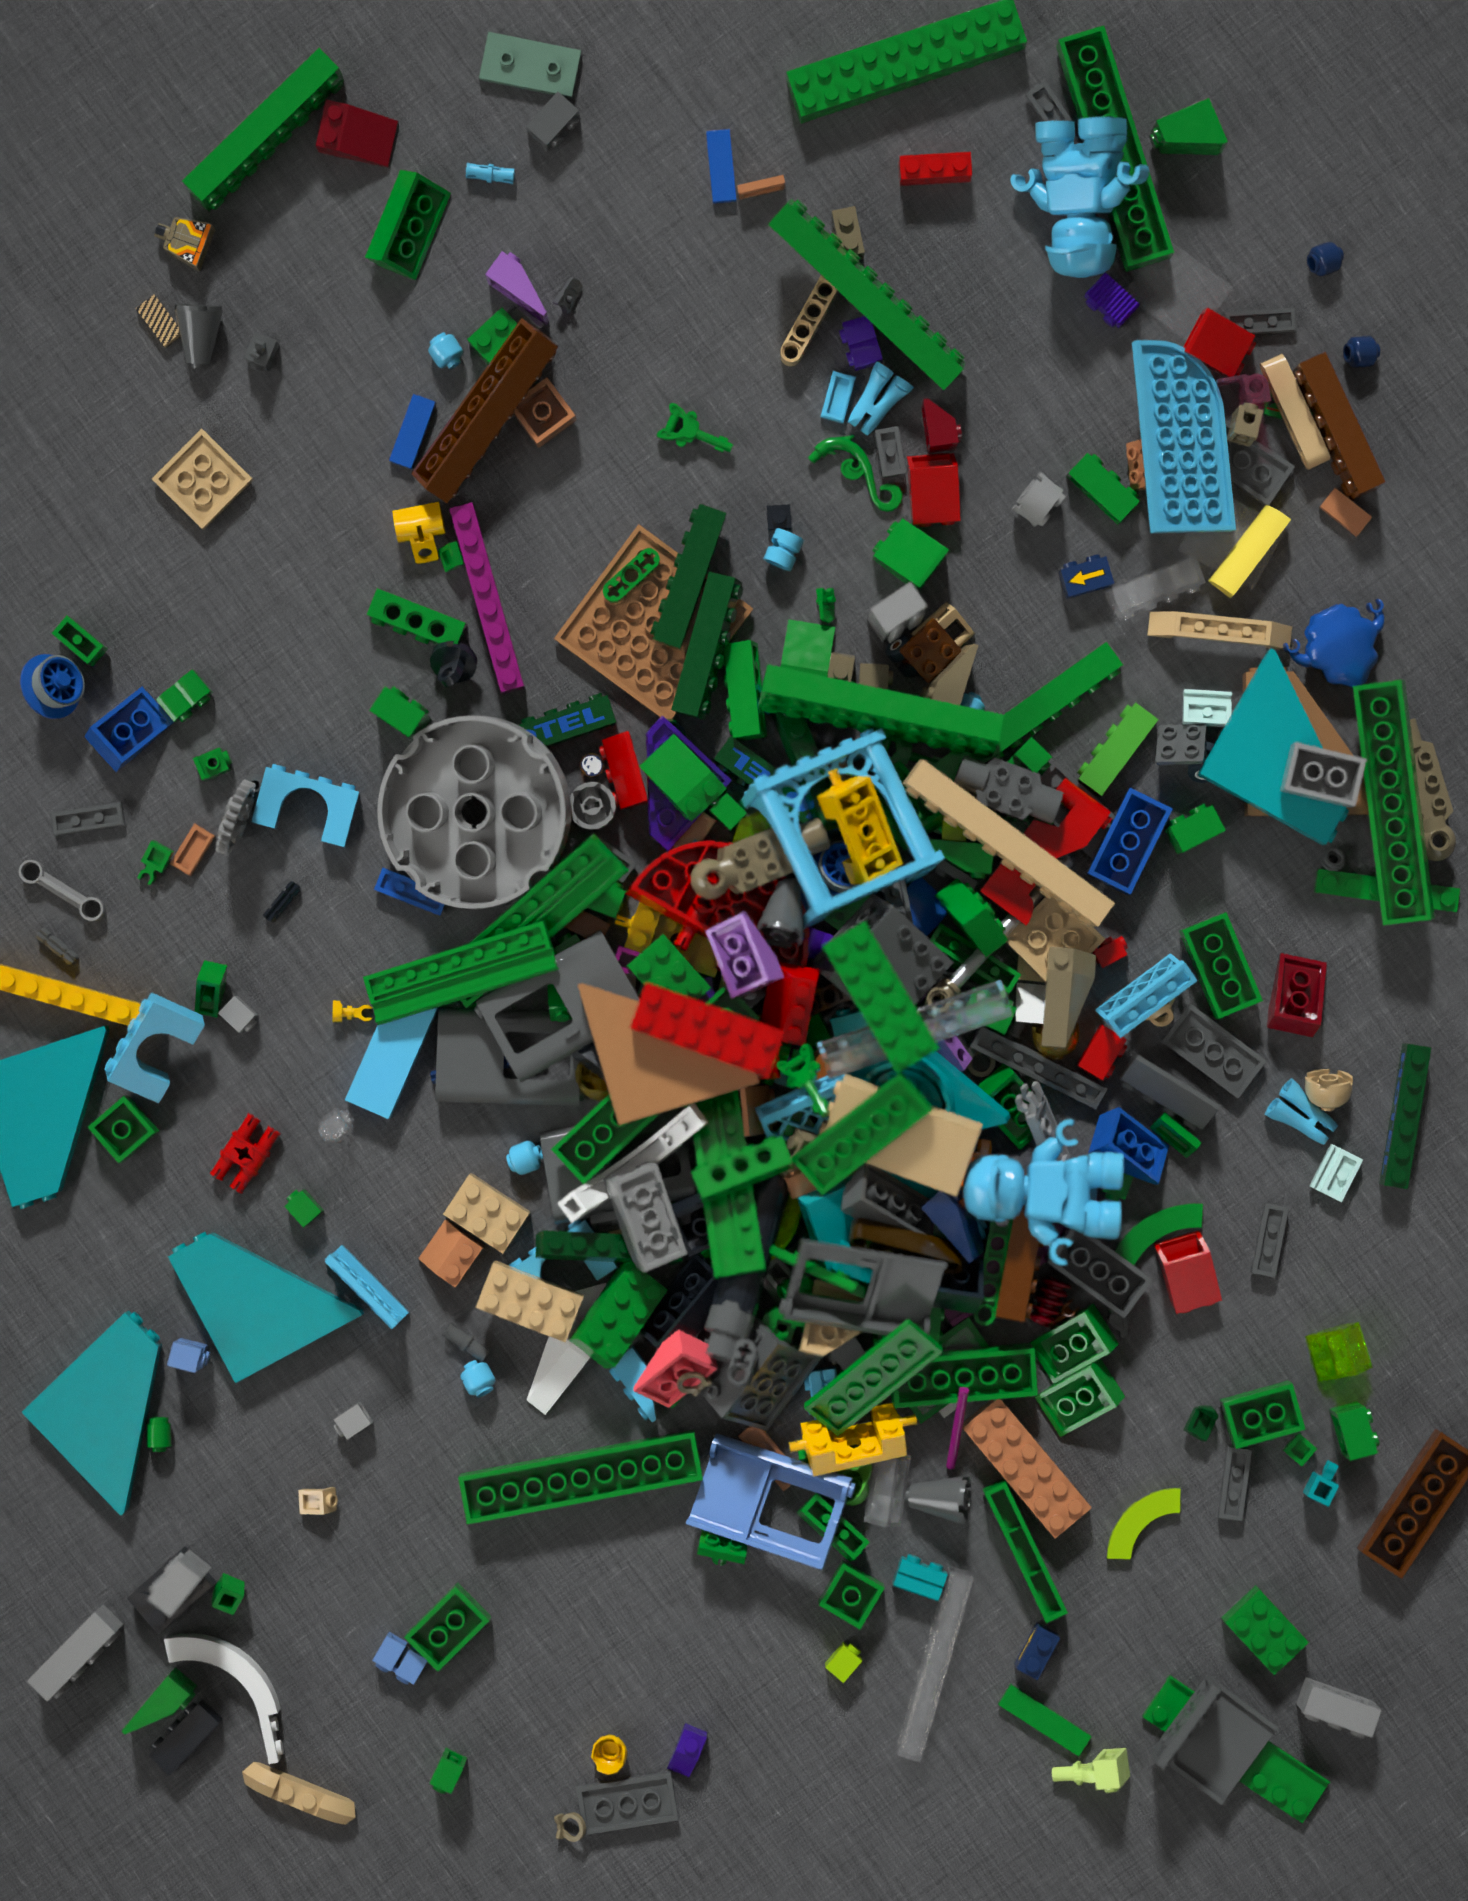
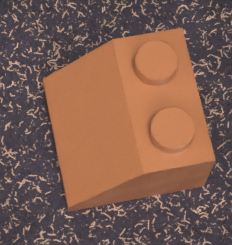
M445 1219L418 1259L436 1275L456 1288L485 1246Z

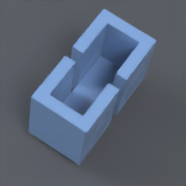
M184 1338L174 1341L167 1366L196 1373L204 1365L207 1366L210 1357V1352L207 1351L208 1345Z
M389 1632L372 1661L376 1663L375 1666L384 1672H395L396 1678L400 1682L407 1685L410 1682L414 1685L427 1660L411 1645L400 1666L396 1665L408 1642Z

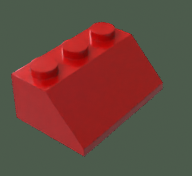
M629 731L602 740L603 746H600L599 749L602 760L608 761L610 769L605 771L608 782L614 783L616 792H612L616 800V806L620 805L622 811L647 804L648 798Z
M778 961L784 978L767 985L760 1023L786 1032L783 1042L802 1046L805 1044L819 969Z

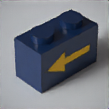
M1099 554L1087 557L1086 562L1077 564V561L1064 564V569L1059 571L1066 599L1114 585L1107 556L1100 558Z
M1036 1622L1014 1663L1016 1669L1038 1680L1060 1640L1059 1634Z

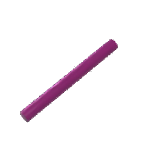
M966 1387L959 1389L946 1463L948 1469H955L969 1393V1389Z

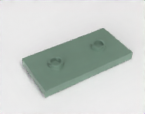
M488 32L479 80L555 95L558 91L564 97L572 99L582 52L577 49Z

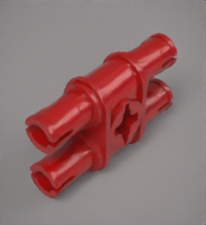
M250 1113L247 1114L239 1129L232 1132L228 1143L224 1149L220 1150L221 1157L212 1171H210L212 1176H217L218 1180L223 1181L233 1163L240 1165L239 1173L229 1186L243 1194L252 1177L258 1176L261 1166L267 1157L271 1156L270 1149L281 1135L279 1131H275L271 1126H267L259 1142H251L250 1136L261 1120L257 1117L254 1118L255 1116ZM248 1148V1154L252 1158H241L243 1153L239 1149Z

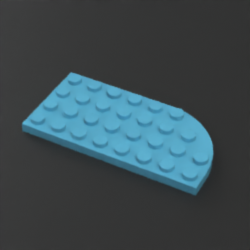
M1136 340L1132 342L1150 533L1231 532L1236 530L1224 406L1214 377L1202 361L1184 351L1185 348L1180 345L1159 340Z

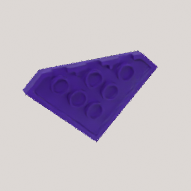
M661 716L647 731L646 758L658 749L672 734H675L725 787L732 781L664 716ZM647 776L649 835L665 850L669 851L701 814L693 821L685 819Z

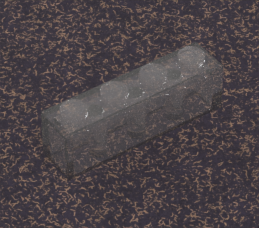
M1191 555L1104 590L1113 617L1121 618L1123 621L1135 616L1134 612L1143 609V612L1156 608V603L1165 600V603L1174 601L1179 598L1178 594L1187 591V594L1196 592L1201 589L1200 585L1206 582L1197 557Z

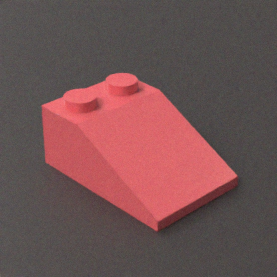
M677 1330L660 1345L636 1382L633 1390L670 1408L686 1395V1393L679 1391L677 1387L679 1377L685 1373L699 1372L707 1378L718 1369L716 1359L706 1354L707 1343ZM689 1378L682 1385L687 1387L697 1386L701 1383V1380Z

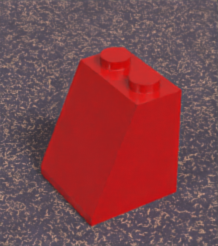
M1207 307L1202 310L1183 347L1186 353L1202 361L1207 368L1228 379H1233L1234 375L1237 377L1240 375L1245 365L1242 363V360L1246 354H1251L1256 342L1253 341L1255 338L1254 334Z
M954 453L906 456L913 525L917 524L918 527L931 526V523L953 525L955 521H961L958 464Z
M1199 1230L1154 1243L1168 1295L1176 1314L1188 1313L1193 1309L1211 1306L1216 1302L1222 1301L1211 1252Z

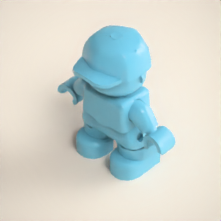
M1093 117L1078 119L1079 137L1084 140V143L1074 144V121L1035 123V138L1038 143H1041V152L1043 154L1042 168L1048 181L1044 184L1040 170L1032 168L1028 172L1030 180L1027 184L1023 176L1016 174L1011 176L1010 180L1013 188L1021 192H1030V196L1041 210L1052 215L1067 216V218L1056 222L1052 227V247L1045 246V251L1048 253L1052 268L1061 275L1086 278L1102 274L1110 269L1115 259L1117 244H1112L1113 237L1110 224L1103 218L1095 217V214L1110 213L1114 207L1120 205L1130 189L1129 184H1142L1149 176L1147 165L1136 167L1135 173L1131 177L1129 173L1131 165L1128 162H1121L1124 155L1122 149L1127 141V122L1123 118Z
M1072 1119L1062 1121L1056 1127L1055 1138L1050 1137L1035 1148L1032 1161L1027 1166L1026 1175H1024L1023 1167L1017 1160L1009 1159L1006 1155H988L970 1162L963 1182L965 1206L967 1211L977 1218L1004 1222L1005 1219H1013L1018 1216L1022 1205H1025L1024 1214L1028 1219L1031 1234L1044 1246L1047 1244L1050 1246L1048 1251L1049 1257L1053 1263L1060 1266L1068 1264L1066 1259L1063 1260L1057 1257L1056 1248L1059 1245L1069 1247L1073 1242L1064 1238L1059 1239L1057 1237L1059 1234L1052 1223H1058L1092 1238L1117 1239L1119 1237L1121 1205L1119 1201L1097 1202L1096 1199L1097 1188L1099 1187L1110 1190L1121 1189L1123 1178L1122 1153L1092 1152L1088 1155L1066 1161H1055L1063 1151V1146L1071 1147L1078 1143L1076 1139L1066 1140L1062 1135V1130L1065 1126H1073L1075 1120Z

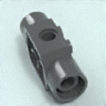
M964 755L954 780L955 784L966 792L974 794L975 799L990 810L1019 821L1030 815L1052 824L1064 793L1041 784L1040 774L997 758H993L987 764Z

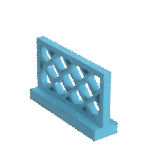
M1170 953L1096 1008L1095 1012L1121 1038L1194 984L1197 979L1183 960L1179 961Z
M843 1070L821 1078L814 1083L820 1096L824 1097L828 1104L830 1101L835 1102L836 1095L833 1094L837 1080L842 1081L845 1076ZM806 1088L796 1089L754 1108L766 1138L782 1136L783 1140L788 1141L789 1136L783 1135L788 1124L817 1135L820 1132L819 1129L824 1119L829 1120V1116L821 1118L820 1114H816L812 1110L813 1107L811 1105L814 1103ZM798 1111L804 1112L800 1123L790 1120L793 1113ZM809 1115L819 1117L814 1128L805 1125ZM775 1121L782 1122L778 1132L769 1130L768 1124Z
M341 1245L325 1259V1263L391 1329L409 1313L344 1245Z

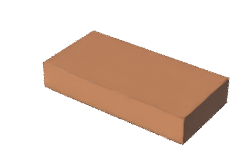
M784 175L737 185L739 199L784 190Z
M1336 488L1332 490L1319 507L1356 537L1372 518V516Z
M194 823L170 864L185 874L192 876L216 836Z

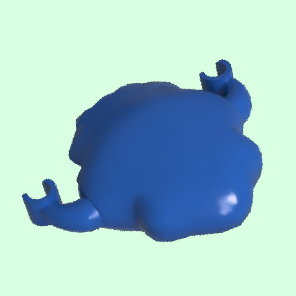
M1375 599L1377 603L1376 610L1372 608L1371 603H1367V611L1375 615L1373 621L1362 618L1357 608L1347 607L1343 604H1336L1310 617V623L1304 631L1305 637L1308 640L1304 651L1305 654L1298 652L1300 643L1296 639H1292L1294 644L1293 650L1289 649L1287 643L1283 644V650L1289 653L1292 660L1298 665L1322 670L1325 679L1329 683L1343 684L1351 688L1363 685L1367 682L1370 671L1378 660L1374 644L1378 634L1384 627L1383 602L1380 599Z

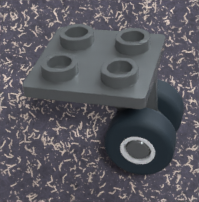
M1206 724L1159 725L1156 764H1189L1188 776L1190 779L1198 783L1209 782L1197 775L1214 746L1213 743L1206 741Z

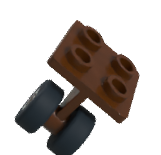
M934 618L927 622L911 639L906 635H902L894 642L889 643L885 650L886 656L892 662H902L898 669L904 676L910 677L918 673L927 683L932 681L961 652V648Z

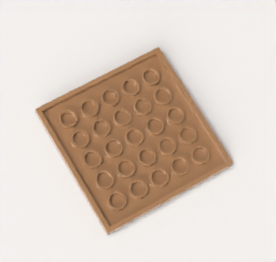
M638 524L560 629L554 640L657 716L673 719L677 713L672 711L671 708L708 575H706L681 650L679 651L653 642L654 636L650 635L654 621L659 622L662 613L658 612L662 598L667 599L669 590H666L669 577L675 576L677 568L673 566L678 553ZM646 548L656 550L660 557L659 566L621 601L617 603L607 601L603 595L604 585L642 550ZM645 554V561L641 565L637 561L634 565L638 566L642 574H644L646 570L643 567L648 563L653 565V558L655 556L653 554L651 556ZM629 569L625 572L624 577L628 582H635L638 579V572L634 569ZM621 577L617 579L620 582L617 587L613 588L610 586L608 588L610 591L609 597L612 595L618 597V590L622 586L624 590L629 588L622 582ZM741 599L737 601L735 608L737 610L736 619L730 626V641L753 611V608Z

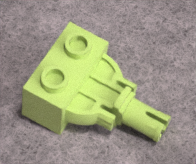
M1127 1748L1103 1749L1091 1763L1081 1764V1761H1077L1073 1766L1052 1768V1779L1054 1782L1074 1781L1077 1785H1082L1083 1782L1096 1783L1097 1790L1104 1789V1792L1107 1793L1118 1791L1130 1777Z

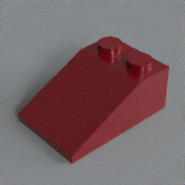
M326 100L316 148L319 153L388 168L398 121L349 104Z
M1280 953L1269 1003L1267 1028L1314 1037L1321 1026L1327 962Z

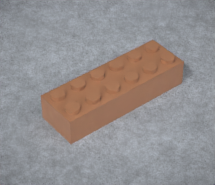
M1001 1399L988 1401L963 1423V1430L1055 1539L1092 1508Z

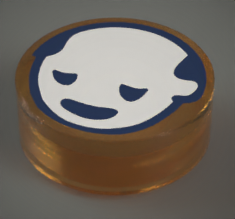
M589 753L581 759L580 769L587 777H597L604 769V762L599 755Z

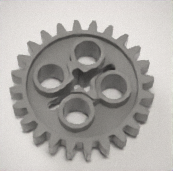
M244 779L240 783L239 788H237L235 795L230 798L224 812L225 816L222 817V822L218 829L216 852L226 856L229 855L238 838H241L247 824L246 820L249 818L254 804L255 783Z

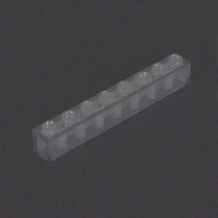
M1001 980L917 1009L936 1042L1013 1016L1008 996ZM869 1026L817 1043L829 1079L887 1059Z
M951 1566L948 1568L947 1578L940 1596L896 1748L897 1756L921 1762L974 1579L972 1572Z

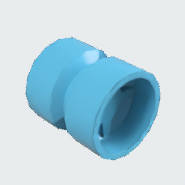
M776 528L771 539L773 546L768 547L763 560L783 570L791 571L796 561L794 554L800 552L804 539L786 530Z

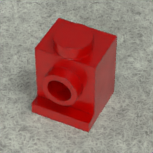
M1109 936L1105 938L1100 947L1096 948L1092 954L1096 955L1098 966L1104 968L1128 955L1125 951L1128 949V946L1122 936L1115 939Z

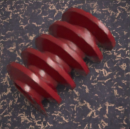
M1050 1276V1279L1042 1278L1041 1281L1046 1287H1038V1290L1043 1295L1034 1296V1299L1039 1304H1032V1309L1035 1313L1030 1315V1320L1049 1329L1051 1327L1048 1323H1056V1320L1051 1315L1060 1314V1311L1055 1306L1064 1305L1059 1297L1068 1296L1063 1288L1071 1289L1072 1287Z

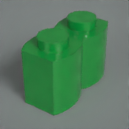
M192 669L163 692L156 701L174 722L180 720L183 723L193 715L191 711L197 705L201 708L211 700L210 695L213 691L199 674Z

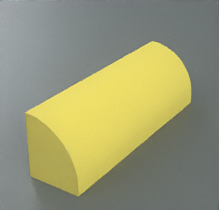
M1265 505L1208 582L1229 598L1234 596L1291 519L1277 509Z

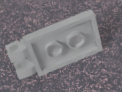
M1035 1081L1031 1086L1035 1093L1029 1092L1028 1085L1023 1084L1021 1087L1022 1094L1017 1095L1015 1102L1018 1111L1025 1113L1036 1145L1039 1146L1050 1137L1055 1138V1130L1058 1125L1039 1082ZM1023 1099L1028 1101L1030 1104L1024 1103ZM1062 1147L1063 1151L1055 1161L1069 1160L1070 1154L1067 1147Z

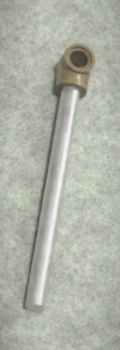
M1065 855L1058 859L1059 862L1069 869L1073 865L1071 859ZM1038 885L1029 894L1033 900L1034 907L1044 897L1039 890L1041 888ZM1008 914L1001 922L1006 928L1003 932L1006 937L1020 923L1011 914ZM976 949L949 979L943 978L928 993L924 1001L925 1011L933 1017L942 1016L961 995L960 988L988 957H985ZM939 998L943 1002V1006L937 1007L933 1005L931 999Z

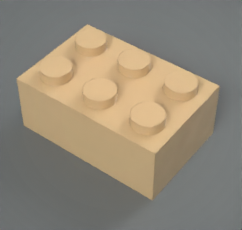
M470 1173L443 1215L503 1254L531 1212Z

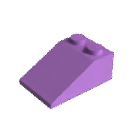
M502 251L485 274L488 284L547 325L549 322L547 312L520 263L521 260L511 252L507 255Z
M745 912L706 930L731 998L748 995L784 978L776 955Z

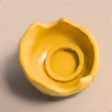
M608 1734L600 1737L593 1744L591 1759L595 1762L597 1770L611 1775L617 1773L625 1765L627 1748L619 1737Z

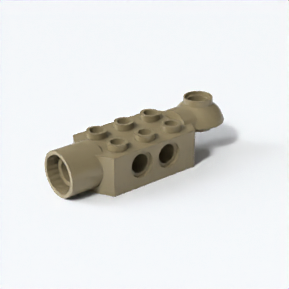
M1416 718L1410 719L1427 859L1442 861L1453 853L1456 846V836L1445 822L1454 811L1434 745L1431 742L1422 741ZM1435 835H1439L1443 839V844L1440 848L1435 847L1432 840Z
M818 818L799 824L802 838L811 856L830 848L828 835ZM769 828L718 849L717 860L708 859L698 863L692 871L691 883L698 895L706 899H715L725 894L728 888L734 893L739 894L794 872L776 833L773 828ZM710 872L715 874L717 878L715 885H710L707 881V875Z

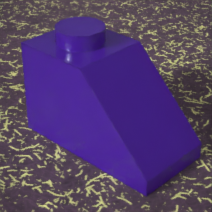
M685 1723L667 1769L689 1777L707 1739V1732Z

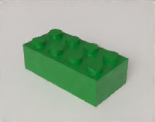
M1227 912L1179 930L1215 1019H1220L1263 1001Z
M632 1261L621 1263L569 1341L605 1369L616 1367L667 1292V1289L646 1272L639 1270Z

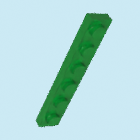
M1317 869L1314 893L1380 902L1377 877ZM1431 885L1434 910L1457 912L1460 889Z

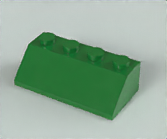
M400 170L365 258L382 268L416 280L451 192L417 172Z

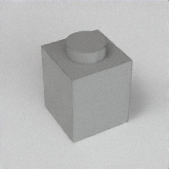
M234 996L218 1013L239 1033H242L244 1030L249 1032L257 1023L254 1019L258 1014L238 996Z
M358 1402L334 1419L336 1423L334 1428L341 1437L345 1436L348 1440L370 1425L373 1420L362 1403Z

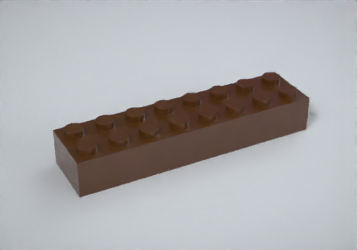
M523 318L518 322L411 473L427 491L446 503L457 495L459 486L464 479L471 475L476 462L484 457L491 441L498 437L501 427L513 416L514 409L518 403L526 398L528 389L533 382L540 378L545 365L556 355V350L559 346Z

